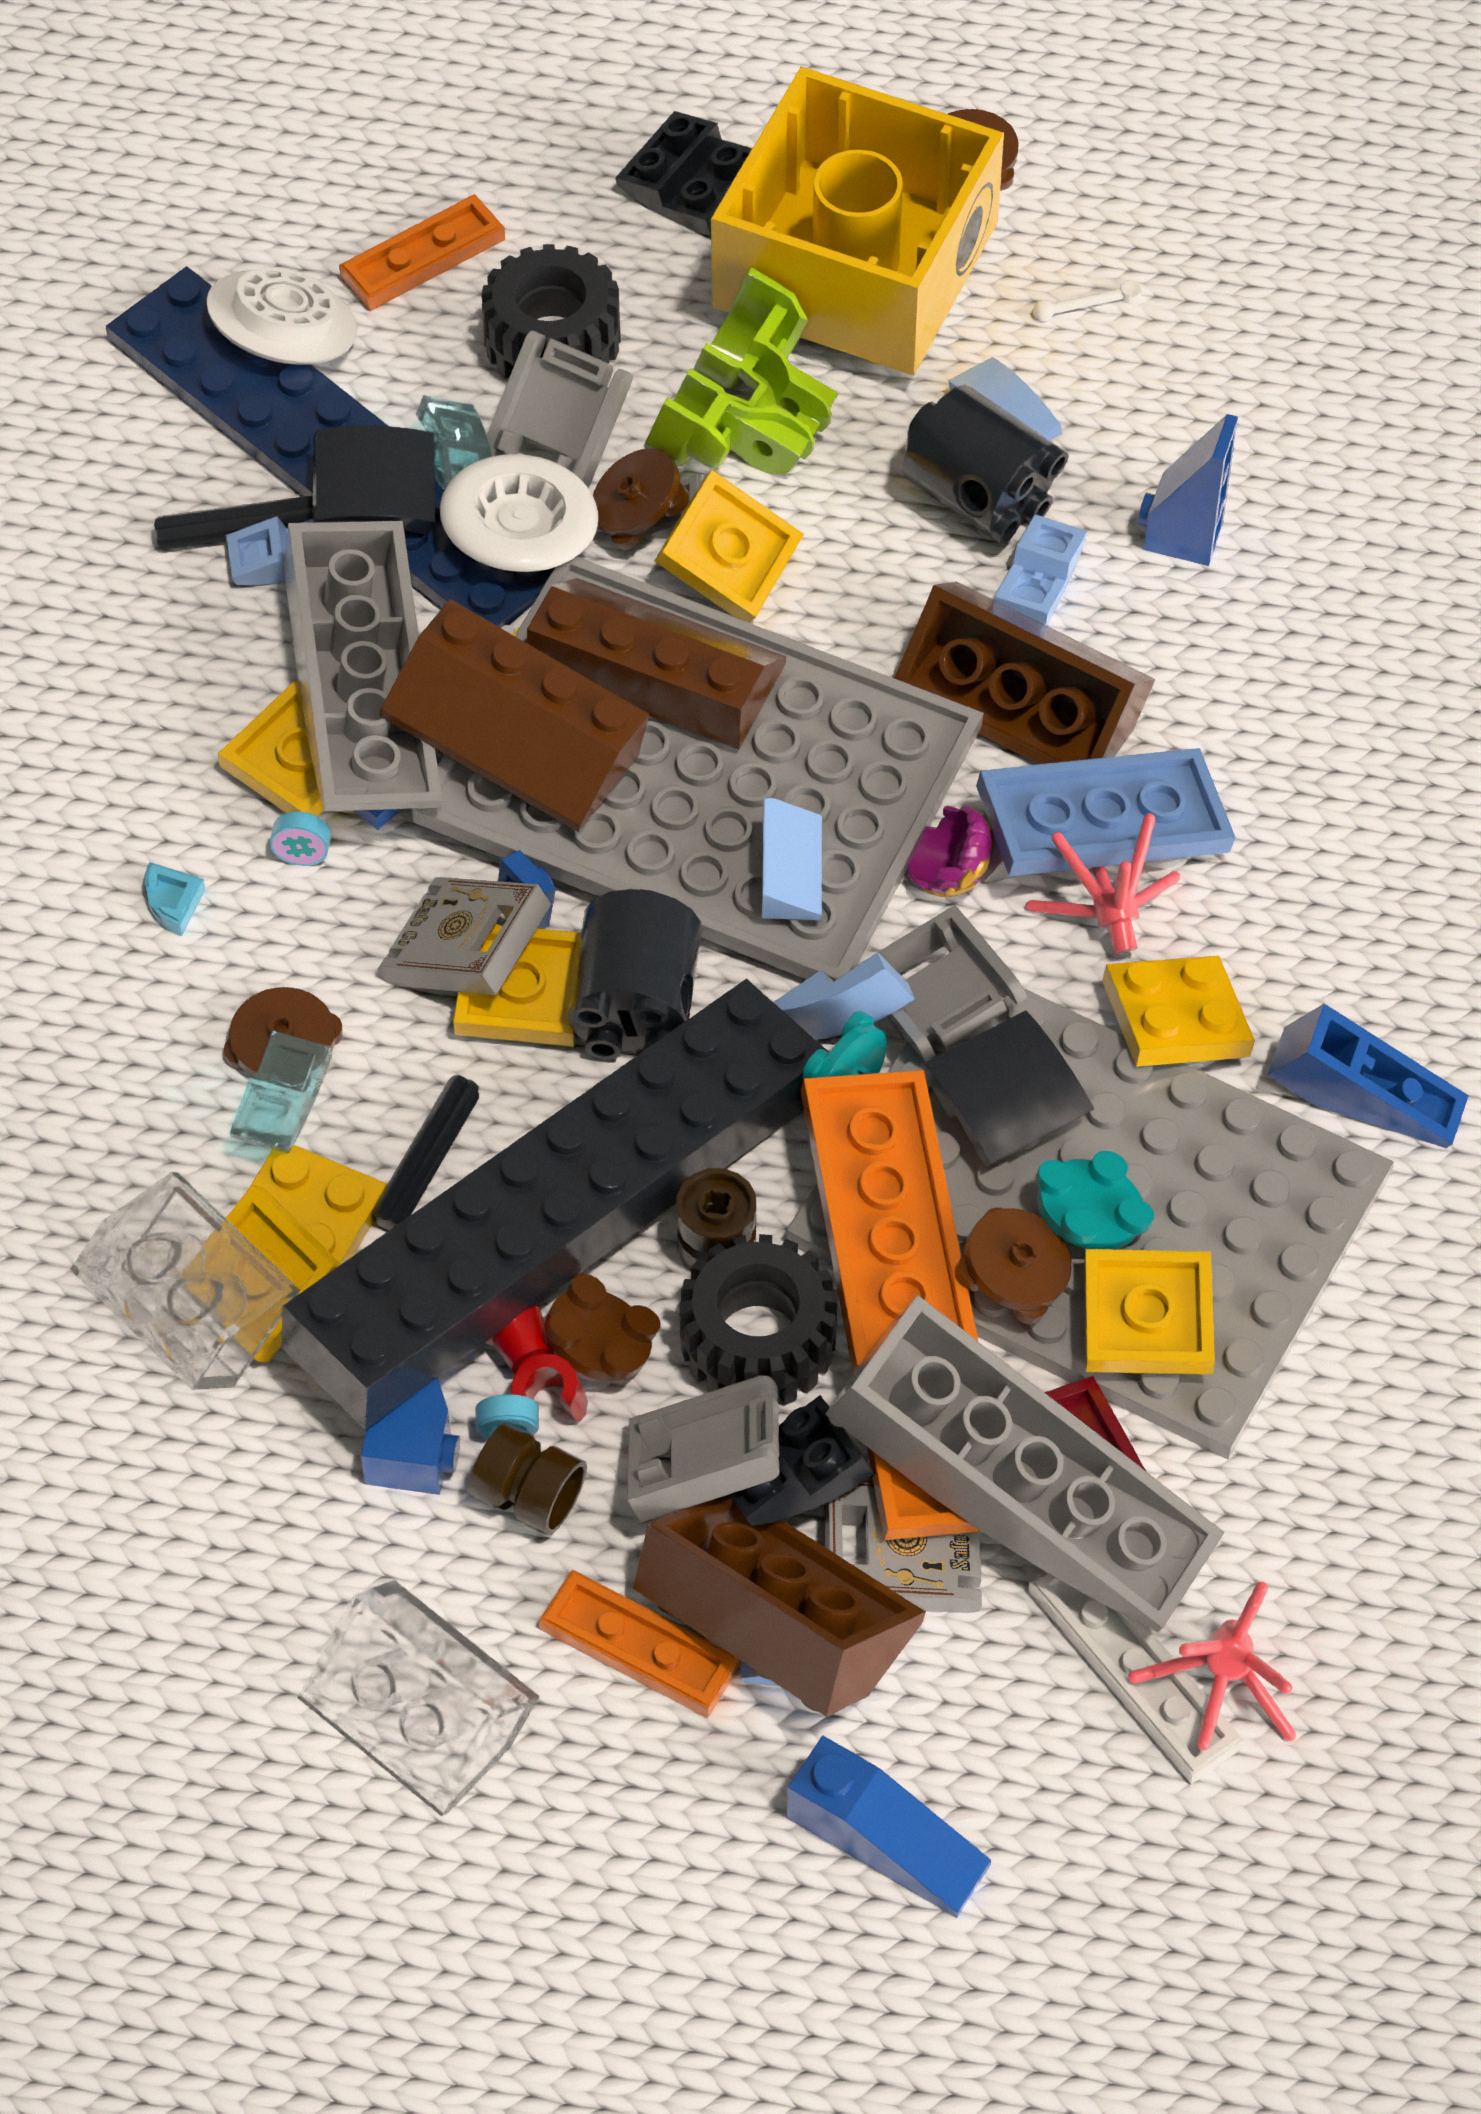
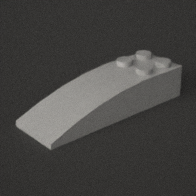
M403 521L289 523L283 568L301 703L323 811L441 808L442 794L435 748L380 717V710L419 636Z
M919 1295L889 1324L825 1413V1415L922 1490L983 1533L1047 1573L1156 1632L1164 1628L1225 1533Z

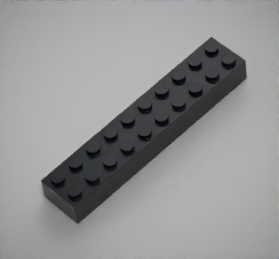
M746 978L284 1304L282 1309V1348L366 1430L506 1328L522 1312L535 1307L576 1275L583 1272L676 1204V1196L682 1184L694 1173L708 1168L727 1167L804 1110L800 1092L803 1083L804 1067L817 1050L826 1049Z

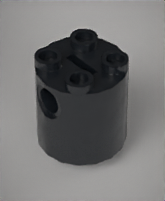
M964 384L953 388L939 399L937 403L932 401L926 403L915 414L907 431L906 451L902 468L906 479L1003 545L1014 536L1018 528L1026 520L1031 522L1035 514L1042 517L1046 515L1053 502V497L1048 494V491L1054 479L1064 469L1069 455L1059 446L974 388Z
M626 889L607 892L594 898L584 910L568 1018L569 1025L575 1033L586 1041L585 1050L588 1054L604 1060L615 1059L620 1054L637 1056L689 1019L701 942V921L693 909L676 898L652 890Z

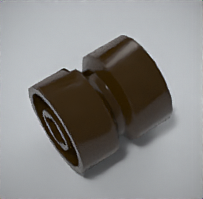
M708 1168L694 1173L682 1184L676 1196L678 1254L683 1265L688 1270H690L698 1258L708 1262V1249L718 1243L725 1249L732 1247V1238L743 1235L746 1236L747 1243L756 1242V1194L750 1182L739 1173L725 1168Z
M503 1422L491 1434L480 1451L469 1479L468 1492L471 1497L503 1511L514 1505L516 1520L545 1535H552L566 1520L577 1501L586 1478L587 1464L586 1461L557 1446H550L541 1452V1442L535 1440L533 1434L510 1422Z

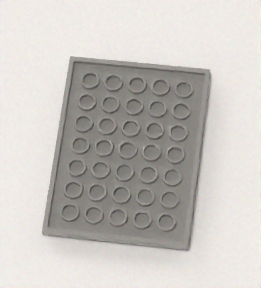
M576 556L567 563L555 567L515 637L526 643L527 627L551 586L579 578L786 656V664L739 750L649 716L639 756L579 832L447 755L443 756L438 765L442 806L441 808L412 809L413 823L501 858L521 850L536 867L544 869L551 878L596 896H601L611 891L644 889L676 898L693 909L700 919L701 938L806 980L822 970L833 981H836L855 968L902 881L908 865L919 846L926 827H930L982 727L984 713ZM764 798H775L822 815L821 920L762 919V817Z
M1024 988L1027 995L1026 1000L1016 1005L1009 996L1002 999L1007 1009L1005 1013L947 1049H944L937 1040L931 1043L935 1053L934 1057L1027 1010L1059 1050L1095 1109L1082 1118L985 1168L957 1116L949 1119L925 1075L961 1257L965 1254V1243L969 1233L991 1208L1021 1209L1042 1218L1037 1203L1039 1187L1036 1184L1035 1176L1044 1161L1092 1160L1094 1155L1100 1151L1115 1152L1122 1156L1128 1165L1126 1177L1136 1186L1143 1201L1147 1202L1154 1211V1220L1149 1230L1143 1234H1137L1133 1241L1116 1250L1211 1251L1215 1364L1213 1375L1086 1372L1085 1249L1065 1240L1064 1242L1072 1257L1070 1280L1062 1294L1048 1306L1047 1312L1038 1322L1033 1324L1022 1323L1012 1315L1009 1308L994 1302L981 1290L972 1291L968 1289L977 1337L1071 1383L1094 1376L1107 1401L1228 1460L1389 1179L1394 1161L1185 1063L1136 1067L1123 1034ZM907 1042L889 1072L922 1070L921 1065L924 1061ZM817 1183L788 1227L786 1239L798 1243V1249L804 1252L811 1251L818 1259L833 1266Z

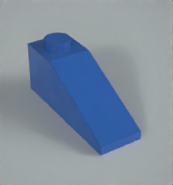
M1226 414L1162 473L1155 494L1145 493L1138 517V525L1146 527L1144 550L1206 566L1210 565L1224 524L1238 416Z
M1325 1003L1284 1027L1267 1074L1268 1077L1316 1107L1443 1148L1453 1145L1469 1097L1460 1089Z
M438 1377L366 1429L361 1452L365 1485L440 1495L444 1473H455L460 1451V1435L451 1434L449 1412Z
M824 1735L821 1736L787 1787V1819L956 1918L991 1866V1859L882 1769Z

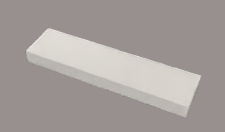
M1044 1572L1029 1583L1028 1592L1190 1784L1196 1782L1242 1749L1244 1739L1221 1712L1218 1716L1210 1747L1207 1750H1200L1197 1747L1209 1698L1186 1671L1136 1684L1128 1681V1674L1131 1671L1175 1659L1148 1627L1096 1601L1047 1572Z

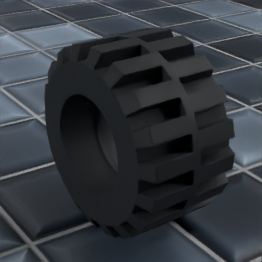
M543 244V249L534 251L532 247L521 249L519 257L515 258L509 255L501 260V269L493 268L487 276L488 285H483L481 294L484 345L490 363L497 364V372L504 379L510 378L524 340L532 330L546 337L545 345L540 355L541 358L551 338L609 363V360H616L619 353V343L621 342L619 288L617 281L612 280V272L607 265L598 266V258L589 252L580 255L578 254V248L568 245L562 250L555 249V244ZM548 316L564 317V319L555 321L539 320V318Z
M759 1234V1242L747 1243L745 1235L732 1238V1247L725 1249L720 1243L708 1249V1262L698 1258L690 1268L691 1279H684L681 1288V1302H679L681 1351L684 1362H690L691 1375L697 1383L707 1379V1392H712L757 1376H768L776 1383L778 1397H781L784 1404L797 1399V1388L799 1387L809 1392L818 1384V1372L826 1374L832 1363V1351H835L837 1294L836 1291H832L833 1279L828 1270H819V1259L811 1251L799 1255L798 1243L785 1239L782 1245L773 1244L772 1235ZM752 1306H764L783 1313L791 1320V1323L781 1331L771 1335L751 1336L736 1331L725 1321L741 1309Z

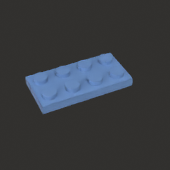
M1200 748L981 770L976 784L1009 877L1072 870L1051 839L1052 834L1055 832H1060L1086 868L1119 865L1123 861L1131 863L1143 818L1148 813L1155 816V823L1144 862L1231 852L1236 838Z

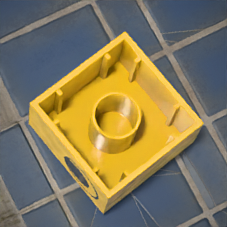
M800 66L711 218L712 307L729 313L745 277L752 267L795 294L808 319L800 335L801 338L914 376L998 223L1004 133Z

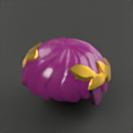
M948 805L944 806L943 815L945 817L940 820L938 826L926 827L919 846L908 865L907 876L914 884L922 887L923 891L939 897H953L965 893L976 886L988 868L992 849L991 827L979 813L969 806H962L960 809Z

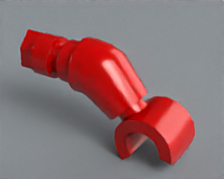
M537 1305L522 1312L506 1328L485 1342V1344L496 1348L511 1372L515 1374L511 1386V1395H521L534 1400L537 1393L546 1387H562L560 1403L566 1414L576 1422H580L585 1417L588 1406L586 1391L570 1363L554 1354V1350L545 1333V1322L541 1309Z

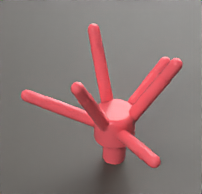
M1151 813L1144 816L1131 864L1128 861L1120 863L1115 888L1111 885L1105 866L1092 867L1095 880L1060 832L1053 833L1051 837L1053 843L1093 898L1094 905L1029 900L1026 902V909L1030 912L1097 918L1100 928H1109L1114 954L1136 950L1138 947L1132 921L1140 918L1138 907L1180 880V874L1177 871H1172L1136 894L1155 823V816Z
M1260 1581L1255 1585L1239 1619L1225 1621L1221 1628L1213 1632L1209 1640L1184 1643L1179 1647V1654L1183 1657L1137 1669L1128 1674V1681L1136 1684L1208 1665L1215 1678L1197 1741V1747L1200 1750H1207L1210 1747L1228 1681L1240 1678L1244 1681L1286 1741H1292L1296 1737L1294 1729L1254 1673L1256 1672L1284 1694H1288L1292 1690V1685L1288 1680L1253 1653V1641L1247 1633L1268 1591V1585L1264 1581Z

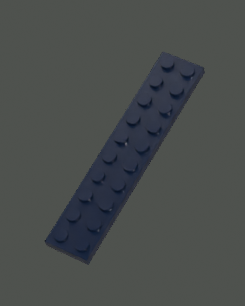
M188 266L184 267L106 325L108 341L302 497L313 495V436L316 430L346 426H388L313 365H294L267 360L233 344L216 328L208 314L207 295L212 285ZM435 463V524L429 535L404 530L411 584L440 609L451 599L500 628L504 625H510L534 604L555 567L531 572L508 571L485 565L462 552L446 534L440 518L441 498L453 476Z

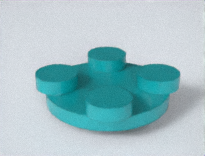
M862 1010L855 1012L846 1022L842 1030L841 1039L830 1053L824 1049H819L809 1058L803 1070V1080L804 1078L880 1073L887 1050L885 1033L873 1025L874 1019L872 1016Z
M1100 1151L1094 1155L1092 1160L1072 1159L1063 1162L1047 1160L1040 1165L1035 1176L1036 1184L1039 1187L1037 1203L1042 1218L1059 1237L1083 1249L1116 1250L1126 1246L1133 1241L1137 1234H1143L1149 1230L1154 1220V1211L1147 1202L1143 1201L1136 1186L1126 1177L1128 1165L1124 1158L1112 1151Z

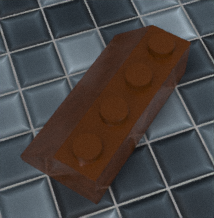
M579 578L552 585L527 627V644L647 712L649 716L738 750L741 748L786 664V656Z
M957 581L933 585L894 679L983 712V723L978 734L1038 764L1115 757L1133 732L1156 680Z
M451 599L418 636L380 710V717L577 832L582 829L639 756L649 718L647 712Z
M731 1494L685 1509L683 1508L648 1523L633 1586L635 1591L654 1602L661 1611L675 1616L702 1634L709 1643L723 1648L752 1667L757 1675L773 1681L800 1699L807 1708L819 1712L825 1717L870 1695L922 1625L926 1613L920 1607L785 1521L779 1520L752 1526Z

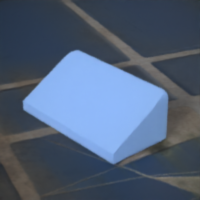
M764 798L762 817V919L821 920L822 815L775 798Z

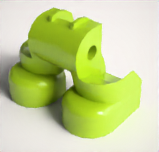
M751 267L711 345L705 344L694 366V370L692 368L689 369L674 400L667 397L645 441L644 448L662 449L677 466H683L691 458H694L703 465L715 469L720 467L730 450H732L753 467L772 474L788 473L796 465L799 458L805 460L813 452L815 443L813 436L816 431L823 432L831 423L832 412L830 408L839 393L791 365L788 360L808 322L793 292ZM743 380L754 394L749 401L726 393L722 387L727 389L734 388Z

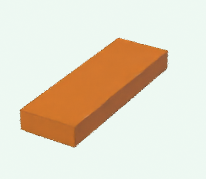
M473 194L339 265L340 278L369 311H372L504 241L505 227L483 202Z
M573 1569L539 1620L541 1631L707 1719L740 1668V1659L723 1648L709 1643L705 1638Z

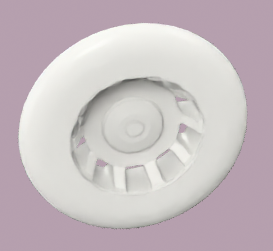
M262 267L235 272L215 282L207 295L208 314L216 328L236 346L267 360L294 365H309L330 361L347 352L357 337L358 326L356 319L345 302L320 281L299 271L283 267Z
M498 455L470 464L458 472L448 483L440 502L441 523L450 540L462 552L476 561L508 571H541L567 563L587 548L598 526L596 502L586 484L576 474L560 464L530 455Z

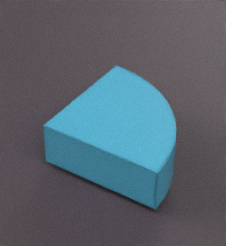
M149 862L144 882L150 911L164 928L174 934L183 936L205 892L204 879Z

